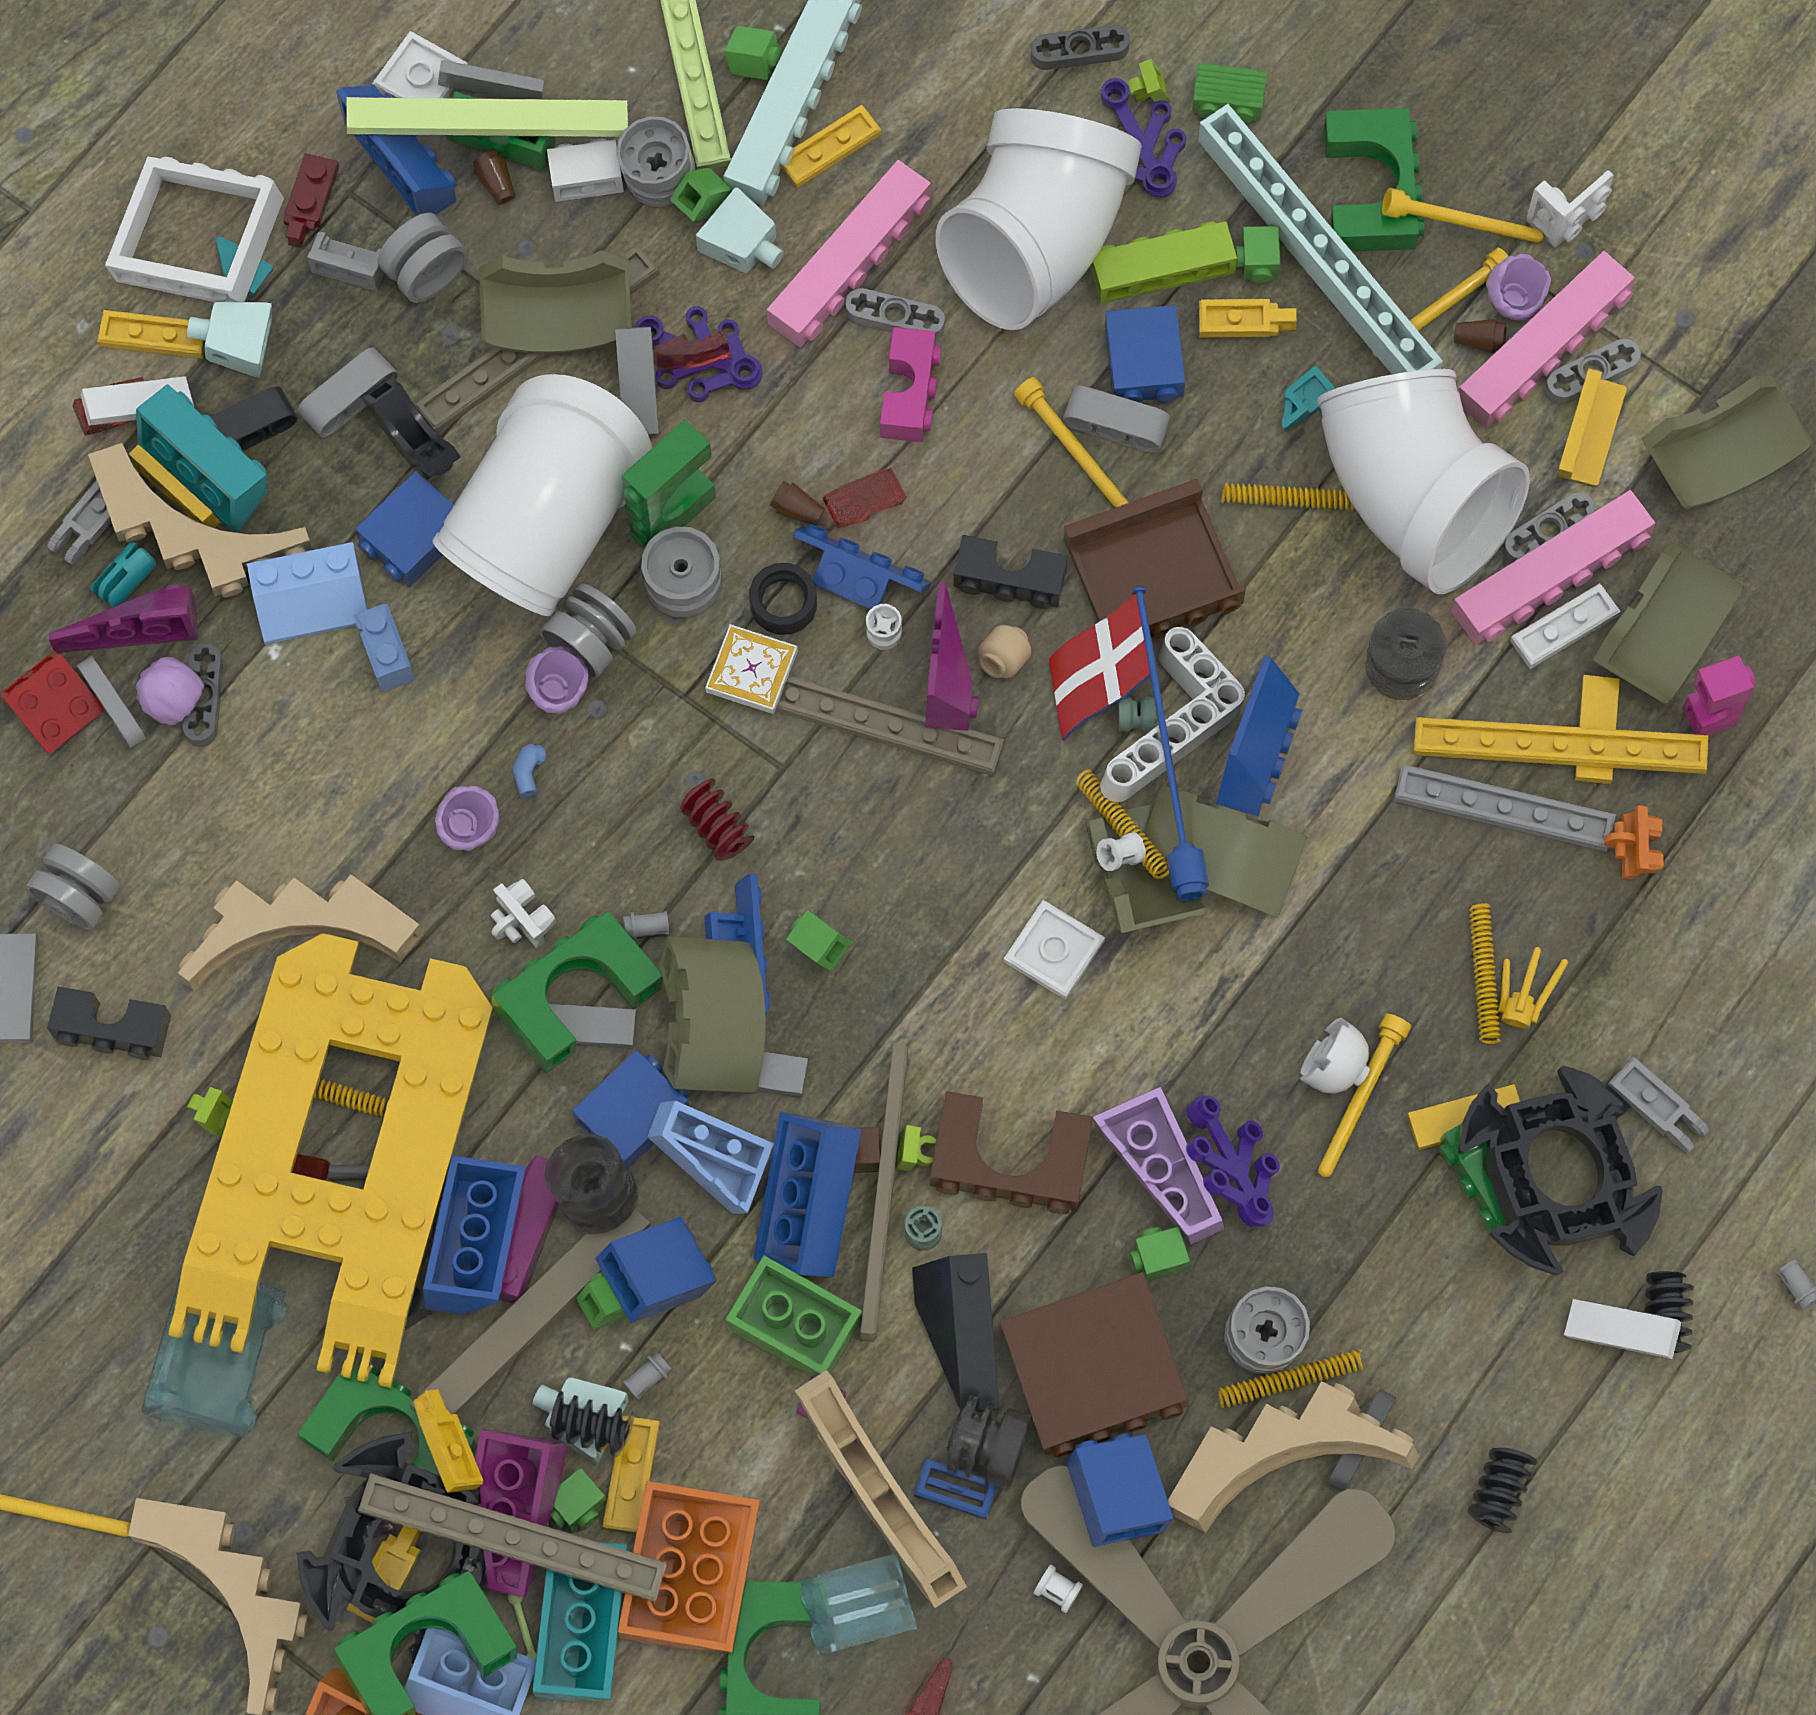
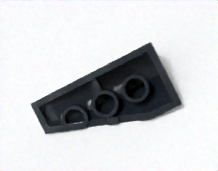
M987 1253L947 1256L912 1267L915 1307L922 1319L961 1413L999 1411Z

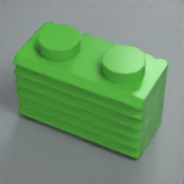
M1198 63L1192 113H1199L1201 117L1206 119L1226 104H1229L1244 123H1251L1253 120L1256 122L1260 121L1267 71Z

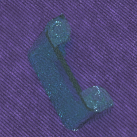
M179 1279L144 1396L142 1414L233 1437H245L246 1433L252 1430L256 1420V1411L252 1410V1402L247 1401L266 1331L271 1329L275 1323L280 1324L285 1316L287 1303L283 1301L286 1291L259 1283L248 1341L244 1353H238L230 1349L237 1324L229 1322L224 1324L222 1341L218 1347L209 1346L215 1319L210 1318L203 1344L194 1342V1331L199 1324L200 1316L188 1313L183 1337L179 1339L169 1336V1328L174 1315L180 1283Z

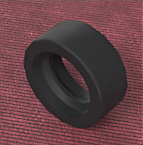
M788 562L774 563L763 568L752 581L749 589L751 613L756 622L766 631L778 635L793 634L804 629L813 620L817 610L816 585L811 575L800 566ZM777 581L796 583L804 593V604L799 612L793 615L783 617L772 615L766 611L762 602L765 589Z

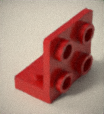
M52 651L0 692V700L6 707L14 711L47 753H52L104 711V707L63 655L56 651Z

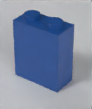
M1176 305L1106 311L1105 335L1112 394L1139 403L1143 400L1154 399L1160 402H1171L1178 397H1184L1185 377Z
M415 471L355 529L359 540L357 546L369 559L372 560L376 557L384 564L383 570L395 582L401 579L406 585L411 587L443 556L432 540L444 526V521L454 504Z
M637 1050L572 1110L575 1121L625 1171L654 1145L647 1136L660 1102L675 1100L689 1106V1102L686 1099L689 1096L688 1092L685 1089H674L671 1083L661 1074L663 1071L662 1066L651 1055L648 1054L644 1057Z
M682 1217L611 1241L595 1258L630 1323L700 1298L717 1281L710 1264L702 1255L692 1232L687 1228Z
M1125 1433L1112 1438L1110 1442L1098 1444L1096 1440H1090L1075 1447L1066 1464L1093 1547L1159 1534L1166 1530L1174 1518L1146 1434L1133 1437L1131 1433Z

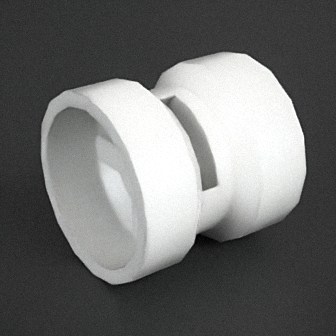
M879 604L870 609L866 616V636L869 643L879 650L894 648L902 638V618L895 607L889 604Z

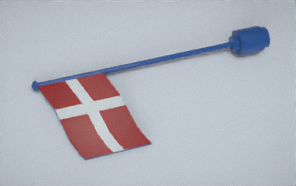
M1139 585L1133 589V596L1112 614L1068 640L1049 658L1062 740L1065 741L1085 721L1123 700L1151 677L1180 844L1174 847L1173 852L1167 856L1172 890L1177 893L1178 900L1193 901L1207 895L1206 888L1209 886L1203 850L1195 848L1194 844H1187L1144 600V594L1147 591L1145 587Z

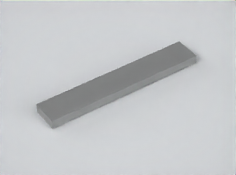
M1402 764L1394 802L1607 852L1609 847L1604 845V836L1612 833L1616 814L1405 764Z

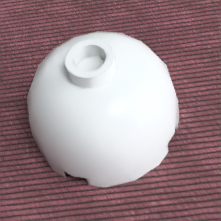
M1338 1018L1325 1029L1330 1036L1326 1037L1322 1042L1317 1040L1312 1046L1300 1071L1304 1075L1300 1078L1303 1082L1323 1093L1335 1094L1346 1091L1352 1084L1359 1086L1370 1071V1068L1366 1066L1369 1058V1047L1362 1033L1343 1018Z

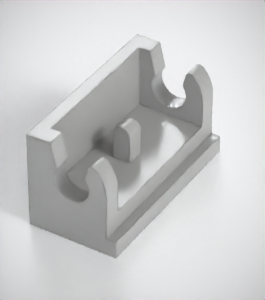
M319 231L307 256L311 273L377 292L384 275L377 261L381 249L379 248L377 252L332 240L326 236L327 233Z

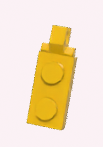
M1270 299L1199 300V338L1270 337L1279 335V331L1296 330V308L1278 309V304L1270 303Z
M438 1389L425 1391V1393L414 1400L420 1426L447 1493L475 1490L483 1484V1478L457 1414H450L446 1410Z
M403 1526L398 1537L390 1534L386 1541H382L372 1563L378 1576L388 1586L397 1590H403L421 1552L415 1545L422 1531ZM349 1603L347 1611L370 1623L376 1619Z

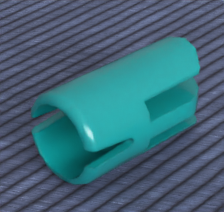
M130 542L89 587L91 592L99 596L100 599L108 603L112 608L124 603L157 566L155 559L143 548H138V544L135 542Z

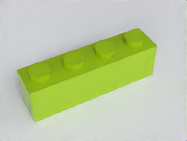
M1210 221L1186 231L1174 229L1166 232L1163 236L1151 239L1140 237L1125 245L1116 247L1114 245L1102 246L1098 255L1091 263L1090 270L1100 304H1105L1235 274L1237 256L1227 222L1216 223Z

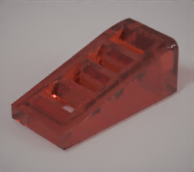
M943 1658L939 1662L907 1715H939L953 1669L951 1660Z

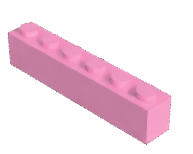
M897 160L766 309L768 325L800 348L808 339L810 341L814 340L820 333L825 319L830 314L832 316L837 314L845 302L846 295L852 289H858L867 277L866 272L873 264L877 266L885 259L889 251L888 247L894 240L897 239L899 241L906 235L910 228V222L917 214L921 216L927 211L932 202L931 183L900 160Z
M1603 251L1459 387L1458 392L1460 393L1462 407L1486 429L1495 420L1501 423L1511 413L1513 409L1511 405L1519 398L1525 400L1537 387L1535 382L1543 375L1549 377L1551 372L1560 366V359L1567 352L1573 354L1582 346L1585 341L1584 336L1591 329L1596 332L1606 323L1609 318L1608 313L1615 307L1621 309L1631 299L1633 295L1631 289L1635 277L1608 253Z
M1629 490L1455 598L1451 613L1475 645L1485 639L1487 642H1491L1504 633V627L1514 621L1520 624L1531 617L1536 607L1543 603L1548 606L1556 602L1563 596V591L1573 584L1575 587L1585 584L1592 578L1593 572L1602 566L1608 569L1618 563L1622 558V554L1631 548L1637 551L1644 547L1652 539L1651 534L1655 521L1634 493Z

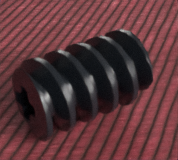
M1672 1271L1648 1273L1646 1275V1282L1651 1287L1646 1289L1645 1296L1651 1301L1645 1304L1646 1313L1677 1319L1680 1322L1691 1321L1693 1315L1682 1312V1308L1693 1305V1300L1683 1297V1293L1694 1290L1693 1285L1683 1282V1278L1687 1276L1683 1273ZM1682 1323L1674 1354L1692 1349L1691 1344L1681 1341V1337L1692 1335V1330L1682 1327Z
M559 1391L550 1419L551 1435L553 1439L560 1440L566 1432V1441L569 1444L576 1443L580 1437L582 1448L587 1449L595 1441L596 1451L603 1453L610 1444L611 1456L618 1457L630 1437L634 1412L625 1421L622 1418V1408L618 1407L611 1417L608 1416V1404L603 1403L598 1412H593V1400L589 1399L583 1408H579V1397L577 1395H574L570 1402L565 1404L564 1392Z
M1492 1448L1489 1451V1458L1492 1462H1487L1483 1467L1487 1476L1479 1478L1478 1485L1481 1487V1490L1474 1492L1473 1499L1476 1504H1471L1468 1507V1513L1473 1519L1489 1529L1502 1533H1511L1512 1530L1503 1524L1504 1520L1516 1521L1517 1516L1508 1509L1510 1506H1522V1501L1516 1498L1514 1493H1526L1528 1490L1519 1480L1520 1478L1532 1479L1533 1476L1524 1466L1525 1464L1537 1465L1538 1461L1533 1456L1516 1449Z

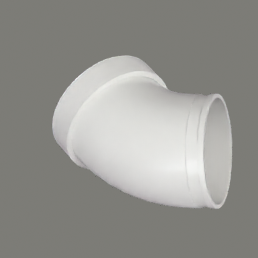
M1020 108L1002 109L995 112L987 144V152L992 157L982 181L966 199L941 217L936 229V248L939 261L948 281L963 302L974 313L990 324L1007 330H1018L1028 326L1063 298L1085 274L1102 248L1120 208L1125 187L1132 184L1135 180L1142 144L1133 136L1116 128L1071 115Z
M1428 369L1397 373L1352 383L1320 395L1317 400L1323 417L1321 419L1329 455L1339 481L1353 507L1368 528L1391 552L1400 558L1402 569L1436 594L1452 592L1473 578L1498 551L1515 525L1528 494L1530 474L1525 464L1493 443L1483 444L1473 432L1463 411L1460 393L1457 391L1455 382L1457 380L1456 372L1451 369Z
M557 374L536 376L525 381L515 391L501 414L497 424V437L446 517L444 526L433 538V544L453 564L489 589L532 612L544 616H552L556 610V605L566 595L616 511L626 504L622 493L624 490L622 475L652 449L647 431L638 417L622 401L593 383L576 377Z

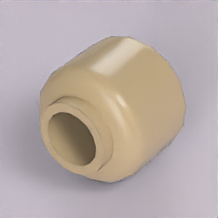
M1008 625L995 627L978 647L980 666L988 675L994 678L1013 677L1031 656V646L1026 633L1018 627Z

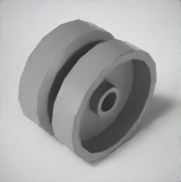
M430 212L420 214L400 226L381 248L377 261L382 271L390 279L397 281L400 291L410 301L418 303L424 302L446 289L459 276L466 265L469 255L467 248L459 239L449 234L447 226L437 215Z
M675 526L660 531L648 542L642 553L641 571L648 599L659 611L672 617L688 618L703 613L715 603L721 591V564L715 544L705 533L692 527Z
M54 843L42 859L49 872L36 870L24 888L36 901L59 917L78 927L91 931L103 915L97 902H112L121 885L110 873L92 860L73 849Z

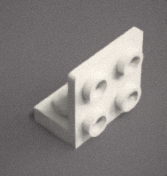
M1609 170L1606 171L1570 204L1561 190L1556 187L1552 188L1544 180L1534 189L1526 221L1533 228L1542 230L1544 238L1555 248L1564 240L1567 242L1572 241L1582 230L1581 225L1589 218L1592 221L1596 220L1607 208L1605 202L1612 192L1610 186L1614 175Z

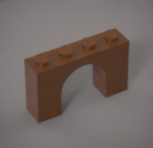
M946 1091L930 1175V1186H935L938 1192L949 1195H957L959 1191L974 1193V1198L983 1201H995L996 1197L1009 1199L1010 1204L1023 1208H1031L1032 1204L1047 1206L1048 1211L1057 1214H1069V1210L1077 1211L1092 1130V1116L1056 1110L1050 1148L1044 1161L1029 1173L1017 1176L1004 1175L988 1167L977 1150L976 1141L983 1108V1097Z

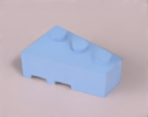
M675 1100L660 1102L647 1136L732 1214L748 1213L774 1144Z

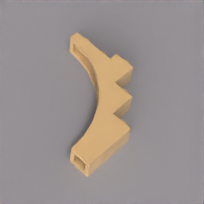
M122 443L88 454L118 541H139L147 536V532L153 531L167 569L173 567L175 570L185 569L195 563L194 560L201 558L215 597L222 595L224 598L235 596L243 591L242 587L249 585L245 574L248 571L247 563L302 553L312 549L305 527L276 534L248 535L221 531L193 521L171 508L147 486L133 467Z
M351 874L345 882L341 880L333 887L329 894L330 900L328 902L293 877L288 884H282L275 891L271 905L236 880L230 888L227 886L222 889L215 899L213 909L220 922L218 924L213 923L205 932L203 943L195 952L190 951L183 958L179 965L178 975L183 984L195 992L216 970L240 954L265 943L291 937L318 936L322 933L359 941V943L375 948L401 963L421 939L423 933L420 924Z
M826 1370L796 1389L795 1393L816 1429L817 1437L831 1462L849 1483L861 1507L883 1534L896 1560L933 1607H938L965 1589L967 1586L953 1560L928 1529L887 1469L830 1373Z
M1321 1381L1301 1417L1287 1407L1280 1406L1279 1409H1276L1266 1404L1246 1439L1231 1429L1225 1428L1222 1432L1211 1426L1169 1497L1168 1503L1174 1517L1206 1533L1222 1509L1244 1488L1267 1473L1297 1460L1326 1454H1359L1386 1459L1413 1469L1419 1454L1413 1444L1414 1440L1409 1435L1397 1429H1393L1391 1433L1379 1427L1380 1422L1372 1416L1360 1413L1361 1410L1354 1398L1355 1394L1350 1389L1338 1383H1335L1332 1387Z
M136 1498L128 1536L136 1543L162 1549L190 1563L209 1578L222 1593L239 1623L247 1650L250 1679L247 1714L268 1715L269 1711L274 1712L279 1695V1689L274 1688L277 1673H282L284 1670L287 1654L286 1650H282V1645L298 1647L299 1638L306 1637L309 1615L305 1614V1608L298 1602L262 1597V1592L269 1591L272 1569H267L268 1563L263 1557L225 1551L226 1547L232 1546L235 1534V1525L231 1524V1518L226 1512Z

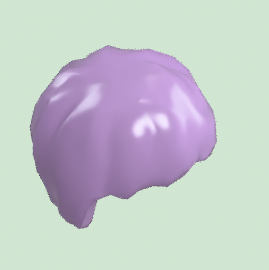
M1518 254L1508 256L1500 264L1494 266L1486 281L1487 297L1492 303L1493 309H1496L1501 316L1514 321H1526L1537 314L1543 306L1544 299L1549 291L1551 283L1549 271L1545 270L1544 265L1534 260L1530 255Z
M558 646L544 649L542 653H538L530 660L525 670L526 691L536 706L547 713L563 714L567 710L573 709L587 688L588 668L585 666L584 660L568 647Z
M164 657L153 662L150 667L141 672L140 679L136 684V699L140 702L143 712L150 715L154 720L163 724L176 725L194 709L202 695L204 683L197 673L174 657Z
M479 786L452 788L439 804L435 818L437 834L441 841L453 850L471 851L476 847L485 845L494 837L500 823L496 799Z

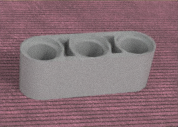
M374 347L368 348L309 394L299 405L298 413L321 438H326L367 407L361 398L362 395L388 377L396 381L399 373Z
M1076 386L1073 388L1062 421L1073 430L1145 452L1156 453L1161 448L1171 418L1168 413L1156 407L1093 388Z

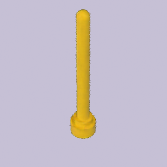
M1388 188L1382 203V214L1393 218L1412 214L1534 243H1539L1544 238V233L1540 229L1410 199V196L1405 195L1404 191L1394 188Z
M1499 247L1486 255V261L1482 263L1483 267L1409 321L1418 331L1484 284L1494 266L1500 264L1508 257L1507 253Z
M1031 377L1018 386L1013 393L1015 398L1022 406L1027 405L1029 409L1034 408L1114 508L1129 503L1045 401L1044 387L1037 378Z
M1386 1013L1378 1027L1381 1030L1379 1034L1381 1040L1368 1065L1370 1071L1362 1084L1357 1087L1319 1165L1318 1172L1322 1177L1332 1175L1394 1045H1399L1400 1041H1405L1412 1027L1410 1023L1396 1015Z
M0 1494V1510L128 1537L130 1522Z

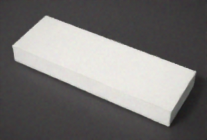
M186 376L82 389L81 399L88 425L136 420V408L167 384L177 393L179 391L183 392L193 405Z
M1598 584L1511 636L1510 642L1529 669H1532L1615 619L1621 611L1603 586Z
M1573 1299L1564 1335L1571 1339L1673 1359L1682 1322L1677 1319Z

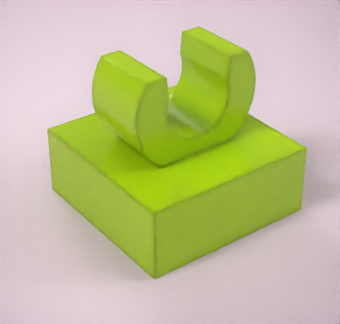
M1152 59L1139 63L1142 76L1127 81L1131 94H1135L1137 101L1151 97L1154 102L1159 100L1170 102L1163 74Z
M213 1087L209 1088L205 1098L193 1094L187 1106L189 1109L197 1111L193 1120L210 1134L222 1138L233 1100L223 1091Z
M906 1125L899 1133L895 1169L911 1171L916 1164L923 1167L932 1165L934 1158L924 1156L920 1148L921 1146L933 1147L936 1144V1139L928 1135L920 1137L921 1127Z

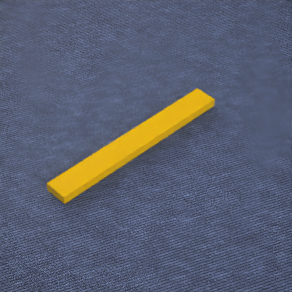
M1416 717L1414 755L1700 774H1706L1708 735Z

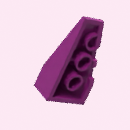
M938 583L925 727L968 731L969 718H977L979 697L972 696L973 682L946 583Z
M178 584L169 585L163 590H154L49 633V642L54 651L63 653L198 640L196 598L191 587Z
M537 1155L527 1166L499 1300L514 1304L528 1290L569 1178L571 1166Z
M481 1429L475 1457L483 1478V1484L479 1486L481 1504H478V1506L547 1527L561 1483L568 1443L533 1435ZM484 1550L488 1589L527 1597L535 1566Z

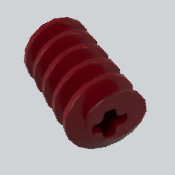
M710 778L686 794L680 809L683 815L689 816L688 820L691 826L698 827L697 833L699 837L706 838L705 844L707 848L715 849L713 854L716 860L723 861L741 853L751 844L755 836H743L749 829V825L747 823L739 826L735 825L741 814L739 812L727 814L732 807V802L726 801L721 804L718 802L723 797L724 791L719 789L711 793L710 790L716 784L714 778Z

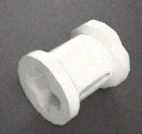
M1131 832L1117 840L1112 838L1102 839L1098 843L1096 854L1103 869L1114 871L1122 864L1136 865L1143 862L1146 848L1143 839L1137 833Z
M1050 1564L1033 1594L1047 1597L1060 1605L1062 1612L1067 1613L1081 1591L1083 1584L1079 1581L1073 1583L1057 1573L1056 1567Z

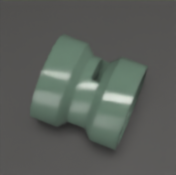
M1126 696L1123 700L1119 701L1118 732H1130L1133 728L1141 729L1143 732L1153 730L1155 728L1154 697L1144 696L1141 700H1133L1130 696Z
M918 1206L907 1214L905 1219V1237L913 1248L927 1251L934 1248L940 1242L942 1237V1220L935 1209L928 1206Z

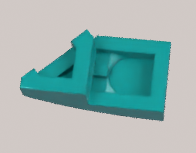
M218 236L216 248L218 249L221 273L223 277H227L239 245ZM263 259L260 260L248 295L252 298L273 272V266Z
M1316 365L1285 391L1284 417L1281 424L1285 431H1288L1320 410L1317 398L1335 389Z

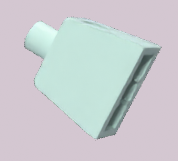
M737 187L733 189L696 234L697 250L700 253L744 273L749 272L758 260L774 269L784 255L783 250L772 244L776 238V227L773 220Z
M215 302L210 320L190 317L187 338L206 341L205 356L208 361L260 378L272 322V303Z
M571 1377L567 1378L561 1390L564 1392L565 1404H568L573 1396L577 1395L579 1397V1408H583L586 1402L591 1399L593 1400V1412H598L603 1403L608 1404V1416L611 1417L618 1407L622 1408L623 1415L629 1403L627 1393ZM542 1384L535 1394L532 1405L550 1413L545 1427L551 1434L550 1419L559 1392ZM565 1432L560 1441L567 1443ZM580 1437L576 1443L567 1444V1446L598 1465L603 1453L596 1451L595 1441L588 1449L582 1448Z

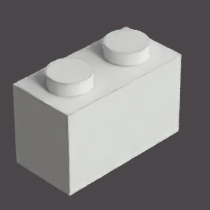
M600 138L586 144L572 145L566 143L552 149H547L555 202L624 192L620 164L616 155V139L607 140Z

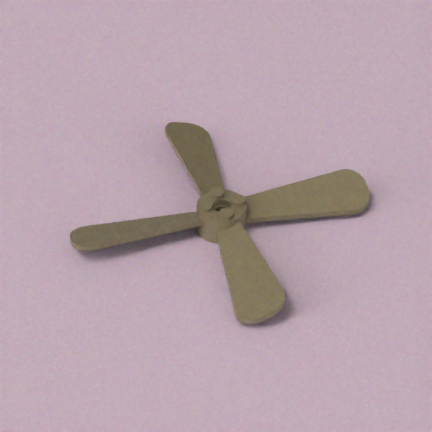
M1057 1466L1047 1469L1026 1486L1021 1498V1510L1027 1523L1159 1649L1156 1662L1157 1674L1098 1715H1173L1180 1706L1192 1709L1206 1708L1210 1715H1274L1236 1679L1240 1665L1239 1657L1383 1561L1390 1553L1395 1541L1393 1521L1379 1501L1372 1494L1361 1489L1344 1490L1335 1495L1215 1624L1207 1621L1186 1622L1130 1540L1097 1547L1092 1546L1068 1467ZM1193 1655L1203 1656L1207 1660L1209 1668L1204 1673H1194L1188 1668L1187 1660Z

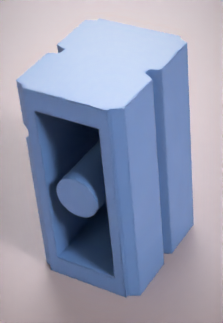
M382 604L356 613L354 619L381 692L414 681L415 678L388 604Z

